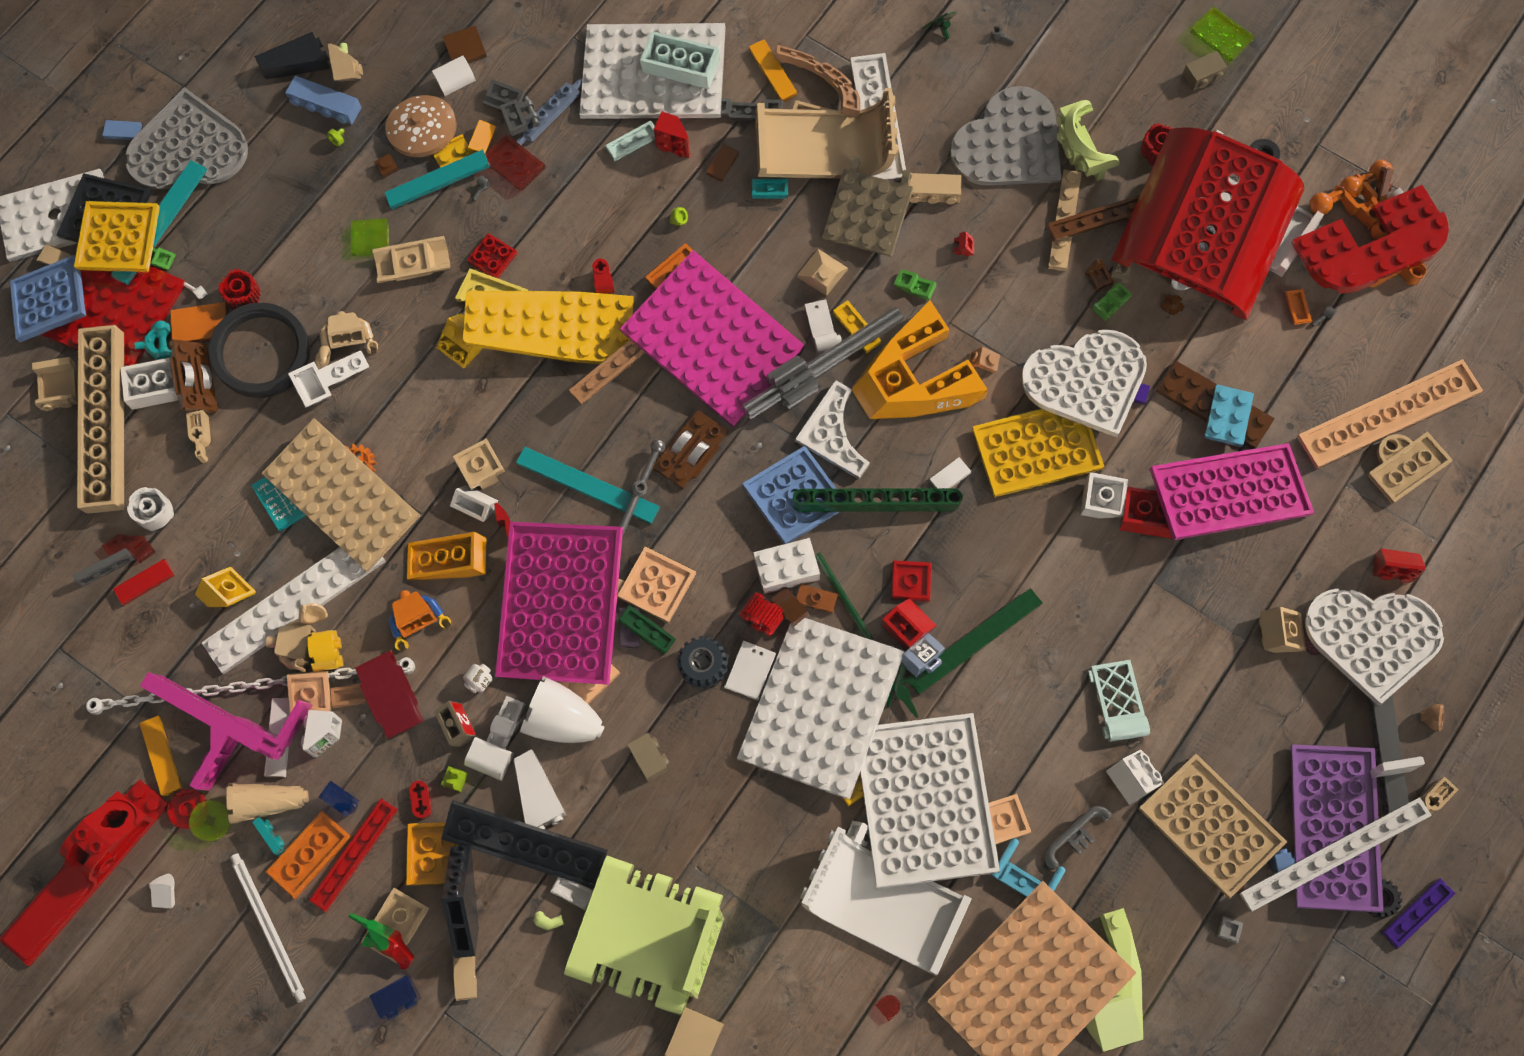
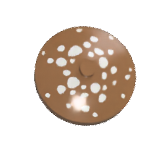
M421 95L411 97L399 103L389 114L385 131L391 146L397 152L409 157H426L441 151L450 143L455 135L457 122L454 112L447 102L435 96Z

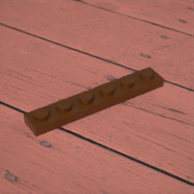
M1140 195L1050 222L1046 225L1052 241L1056 242L1130 219Z

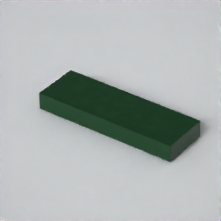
M628 605L617 621L664 656L676 640V638L630 605Z

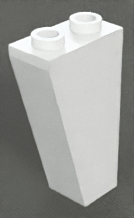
M531 749L514 758L525 823L545 829L550 824L556 825L564 820L563 817L567 815L534 751Z

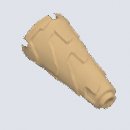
M229 783L227 786V810L232 812V815H228L230 824H237L241 821L302 808V806H305V803L309 802L308 790L304 791V788H300L301 786Z

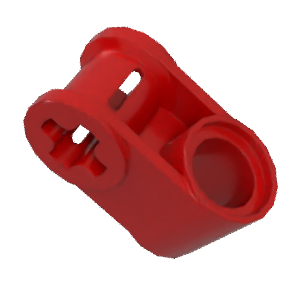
M602 258L596 259L592 264L596 293H615L608 262Z

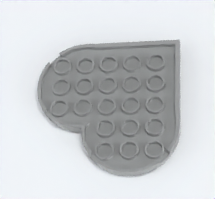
M1016 86L1001 90L988 102L984 119L974 120L965 124L955 134L951 145V160L954 168L958 173L965 176L968 181L979 185L1060 183L1061 170L1057 125L1053 105L1046 96L1029 87Z
M184 87L132 139L126 151V167L133 179L141 186L153 190L170 189L174 185L189 161L192 160L207 169L199 183L215 184L226 181L239 172L247 158L248 144L242 131L234 123Z

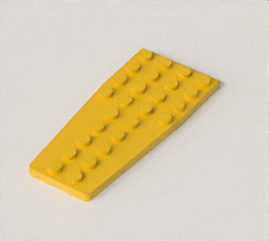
M468 291L465 303L463 344L563 361L601 364L630 340L620 331V328L633 315L634 296L561 291Z

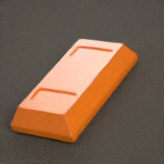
M1303 288L1285 291L1293 325L1311 323L1312 319Z

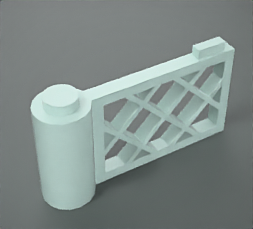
M1124 660L1091 666L1088 674L1090 682L1095 683L1105 722V727H1102L1104 739L1113 742L1150 735L1149 722L1144 714L1131 661ZM1127 666L1128 674L1125 678L1115 672L1118 667ZM1105 670L1110 673V676L1104 681L1098 677L1097 671ZM1112 676L1123 681L1118 689L1108 683ZM1124 683L1133 689L1130 697L1120 691ZM1105 686L1115 692L1111 700L1103 696L1102 691ZM1117 694L1127 699L1123 708L1113 702ZM1129 702L1137 706L1138 713H1130L1125 710ZM1110 705L1120 711L1117 716L1108 717L1107 709Z

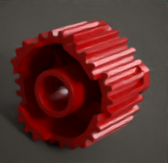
M1158 123L1157 125L1154 124V126L1151 125L1150 129L1145 133L1141 144V153H1143L1145 159H1148L1150 165L1154 166L1169 130L1174 128Z
M239 268L237 270L234 269V271L230 270L228 276H224L225 279H222L220 284H218L219 293L233 310L247 304L259 303L258 299L261 296L260 287L254 277L244 270L241 271Z
M755 592L740 611L739 617L747 622H751L750 627L759 633L762 631L770 637L783 620L784 615L782 612L784 610L777 604H772L764 599L765 596Z

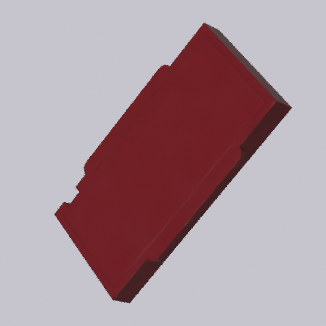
M392 650L355 667L362 682L360 684L361 690L376 722L381 724L387 739L425 722L419 710L417 698Z

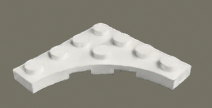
M836 380L796 437L795 442L805 446L810 451L860 480L870 462L858 454L846 437L843 413L852 389Z

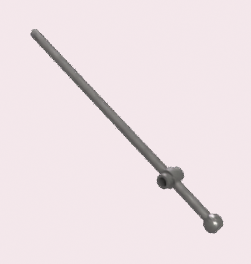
M656 439L652 441L650 446L652 452L639 481L635 482L632 486L633 495L619 527L623 528V535L639 498L647 492L646 482L656 459L665 450V443L661 440Z

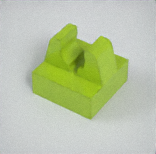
M448 766L441 785L461 792L468 773Z

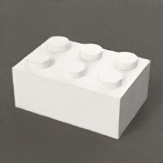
M170 358L120 367L124 402L132 410L179 400L178 395L175 394Z
M810 538L753 552L764 595L783 590L785 587L792 588L800 586V584L820 580V572Z

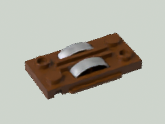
M173 339L169 342L173 350L171 352L170 365L175 394L179 398L180 410L191 412L203 410L205 413L215 414L218 408L207 344Z
M697 410L688 423L684 424L668 444L664 452H662L653 469L683 490L687 482L691 481L692 478H696L719 449V444L728 434V430Z

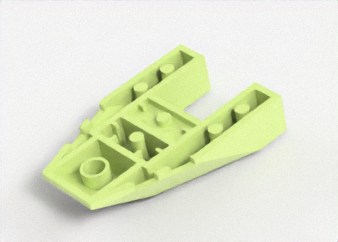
M1124 908L1100 916L1110 947L1137 973L1085 1026L1102 1052L1143 1040L1141 968Z

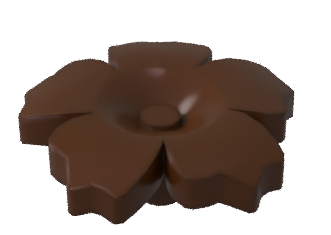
M1170 295L1165 296L1164 303L1161 305L1162 309L1165 312L1169 311V315L1172 316L1178 314V311L1182 312L1185 307L1183 303H1180L1182 300L1180 296H1173L1172 298Z

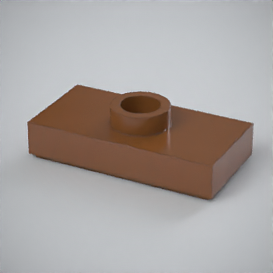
M1381 166L1375 189L1378 194V203L1387 200L1388 192L1392 189L1391 179L1394 170L1388 166Z
M800 584L796 599L803 606L833 614L838 594Z

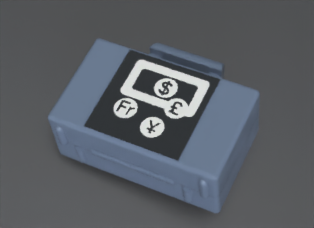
M928 633L903 653L901 662L915 677L924 670L927 673H931L942 664L939 656L944 652L945 648ZM934 661L936 662V663L933 664L931 667H929V665H930L932 662H934Z

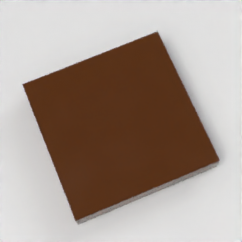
M476 26L443 36L451 61L464 56L467 63L487 57Z

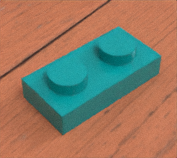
M752 179V199H788V179Z
M256 818L252 823L272 852L280 856L285 851L283 847L285 845L284 841L279 835L275 836L272 832L274 827L268 819Z

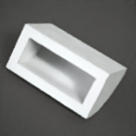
M464 56L432 71L435 81L444 96L476 81Z
M464 485L455 490L450 507L484 522L494 511V503H498V500Z

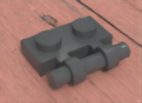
M528 96L523 97V102L520 104L515 99L500 105L512 136L528 130V123H532L533 127L540 125L539 116L534 111V104ZM527 111L528 114L523 116L522 112Z

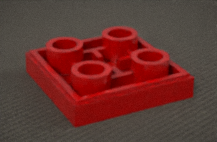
M487 233L468 257L467 263L489 276L499 278L518 252Z

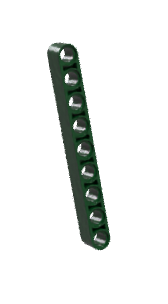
M955 488L798 489L793 493L791 505L798 512L956 511L963 500V494ZM802 498L805 502L800 503L796 499ZM821 498L824 500V502L820 503L817 502L815 499ZM835 498H841L843 502L839 503L835 501ZM854 498H860L862 502H856ZM873 498H879L881 502H875ZM892 498H898L900 502H894ZM911 498H917L919 502H914ZM930 498H936L938 502H933ZM949 498H955L957 502H952Z

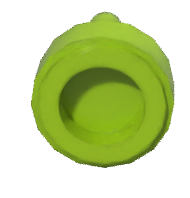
M341 128L338 131L331 129L327 133L328 139L335 146L339 147L344 143L342 137L344 129Z
M683 207L674 208L670 214V224L677 226L686 224L688 220L687 211Z

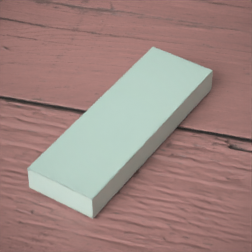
M649 121L606 144L605 149L615 162L655 140V126Z

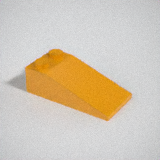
M476 532L408 543L407 580L465 578L486 575V538Z

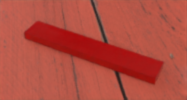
M380 798L309 899L311 903L324 912L329 910L397 813V808Z

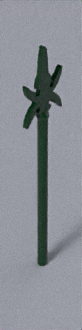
M821 552L817 553L815 558L861 634L864 638L875 641ZM901 662L899 667L900 674H896L886 703L888 707L891 706L892 691L895 690V696L902 700L909 711L918 718L919 715L910 698V691L907 686H904V683L907 682L909 685L921 687V685L914 679L904 677L906 666Z

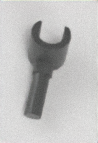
M994 26L995 32L991 31L994 40L1004 39L1014 44L1015 40L1003 34L1000 26Z
M483 175L477 179L479 188L472 198L474 201L477 200L483 190L488 189L490 186L489 181Z
M1330 306L1327 307L1311 325L1315 327L1325 317L1331 320L1336 310Z

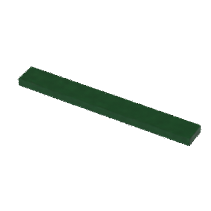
M1031 588L944 651L939 656L942 664L933 672L927 673L924 670L917 677L914 675L910 676L909 678L916 680L921 685V687L912 685V687L921 695L1040 607L1043 602ZM935 661L932 662V663L929 665V667H931V666H932L933 664H935L936 662H935Z

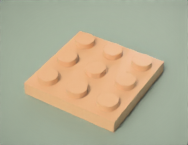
M644 547L617 597L669 623L693 581L696 571Z

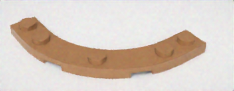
M777 45L775 50L776 60L781 63L794 64L799 68H805L825 79L840 96L841 113L849 117L859 116L860 97L858 91L851 87L852 82L844 74L826 62L821 64L815 61L812 55Z

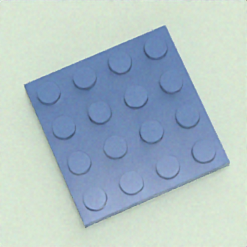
M76 255L10 280L15 337L19 342L86 316L81 271L74 267Z
M805 446L742 483L743 489L783 544L791 543L839 513L798 512L792 508L793 493L798 489H837ZM802 498L796 499L800 503L805 502ZM821 498L815 499L817 502H824ZM835 498V501L843 502L841 498Z

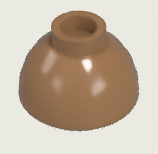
M1434 704L1421 711V722H1425L1434 731L1440 732L1443 728V704Z

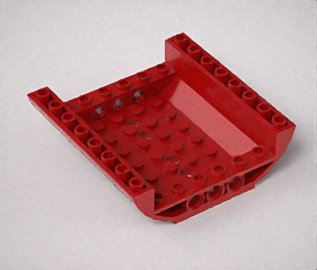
M1191 127L1170 129L1111 260L1125 267H1129L1134 262L1232 306L1231 314L1247 321L1305 190L1304 183L1298 174L1285 165L1282 160L1221 133ZM1229 176L1236 177L1237 184H1231L1228 180ZM1221 193H1228L1230 201H1224L1221 198ZM1213 226L1216 231L1215 234L1207 233L1206 227ZM1199 243H1206L1208 245V250L1201 251L1199 249Z

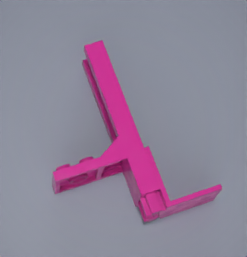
M148 672L140 687L211 726L210 751L203 756L202 765L192 775V782L189 785L196 790L210 791L238 742L270 759L278 760L286 751L285 748L289 747L304 722L305 716L308 715V710H311L313 706L311 703L298 700L277 736L249 719L228 713L162 675Z

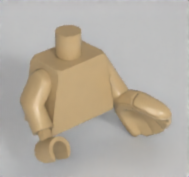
M340 311L336 315L328 317V323L320 330L321 347L315 356V364L318 370L328 366L332 348L366 343L367 340V352L371 354L370 347H374L377 352L378 343L373 341L374 336L369 323L358 318L353 312L345 313Z
M317 603L302 605L299 609L298 619L286 624L285 627H280L277 637L267 636L266 647L275 648V655L279 657V661L288 669L305 672L306 669L303 666H309L310 664L308 634L315 633L316 631L308 624H314L327 618L328 613L326 609Z

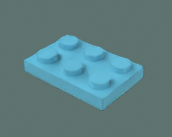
M1216 384L1204 438L1242 447L1254 393Z

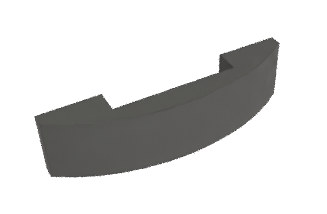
M731 98L721 99V118L756 122L755 111L757 103L732 102ZM765 99V109H782L783 100Z

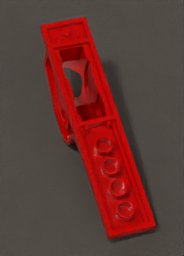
M140 779L126 795L118 791L114 793L103 805L84 818L66 838L60 848V855L65 859L63 866L2 935L0 942L25 965L31 966L165 812L168 802ZM124 812L128 813V817L125 818L123 825L111 828L113 826L112 823ZM87 853L90 855V857L84 864L81 861L85 858V854Z

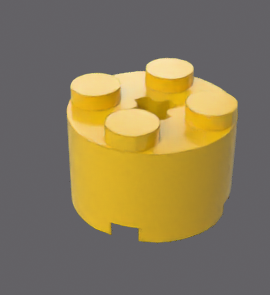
M336 630L308 634L309 657L315 661V663L311 664L314 672L343 667L342 655H339L338 650L342 648L341 639L338 637Z

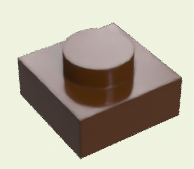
M390 154L374 161L383 178L399 170Z

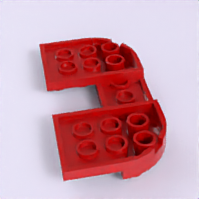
M1420 185L1372 207V210L1388 234L1385 237L1358 247L1345 223L1340 219L1293 239L1291 244L1309 275L1317 284L1325 289L1328 287L1337 290V293H1353L1376 284L1380 279L1406 268L1411 269L1432 259L1443 247L1448 237L1449 224L1444 211L1439 212L1424 186Z

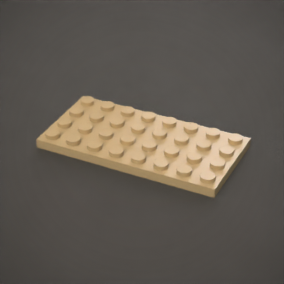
M315 418L262 472L273 485L367 572L421 516Z

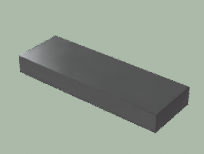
M125 548L72 576L78 584L85 586L134 561L135 558Z

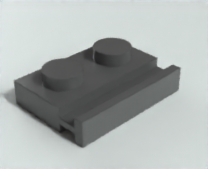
M492 79L486 92L485 100L482 103L502 111L500 105L516 99L518 104H520L525 92Z

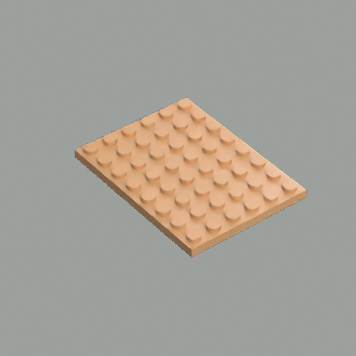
M1042 881L927 1002L980 1056H1058L1137 972Z

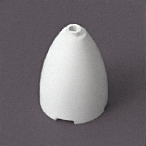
M543 676L542 682L540 681L532 698L520 732L547 741L580 743L593 741L596 739V736L600 738L604 726L601 725L602 720L581 697L563 685Z

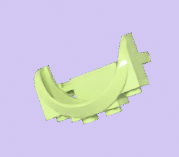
M1082 100L1061 107L1057 116V122L1060 126L1057 137L1070 164L1074 165L1076 171H1084L1086 177L1094 175L1097 181L1104 179L1106 170L1119 166L1120 161L1114 155L1097 152L1085 125H1080V117L1093 111L1090 101Z

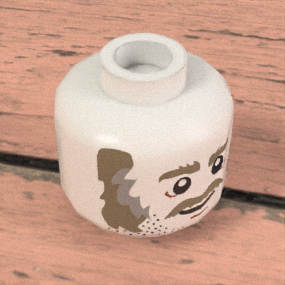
M473 664L463 676V685L475 694L476 692H483L492 681V676L489 674L491 670L484 664L480 666Z

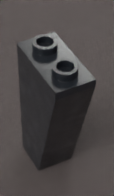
M313 32L254 56L265 79L330 68L327 63L330 59L326 51L321 50L323 47L319 37L315 38Z

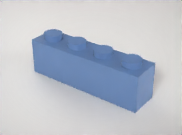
M294 76L285 92L291 104L295 106L300 105L311 112H319L327 118H335L343 124L348 123L352 125L361 110V105L357 98L298 76Z

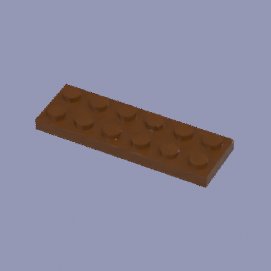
M1176 361L1156 392L1208 422L1216 383ZM1252 405L1244 445L1251 449H1256L1275 418Z

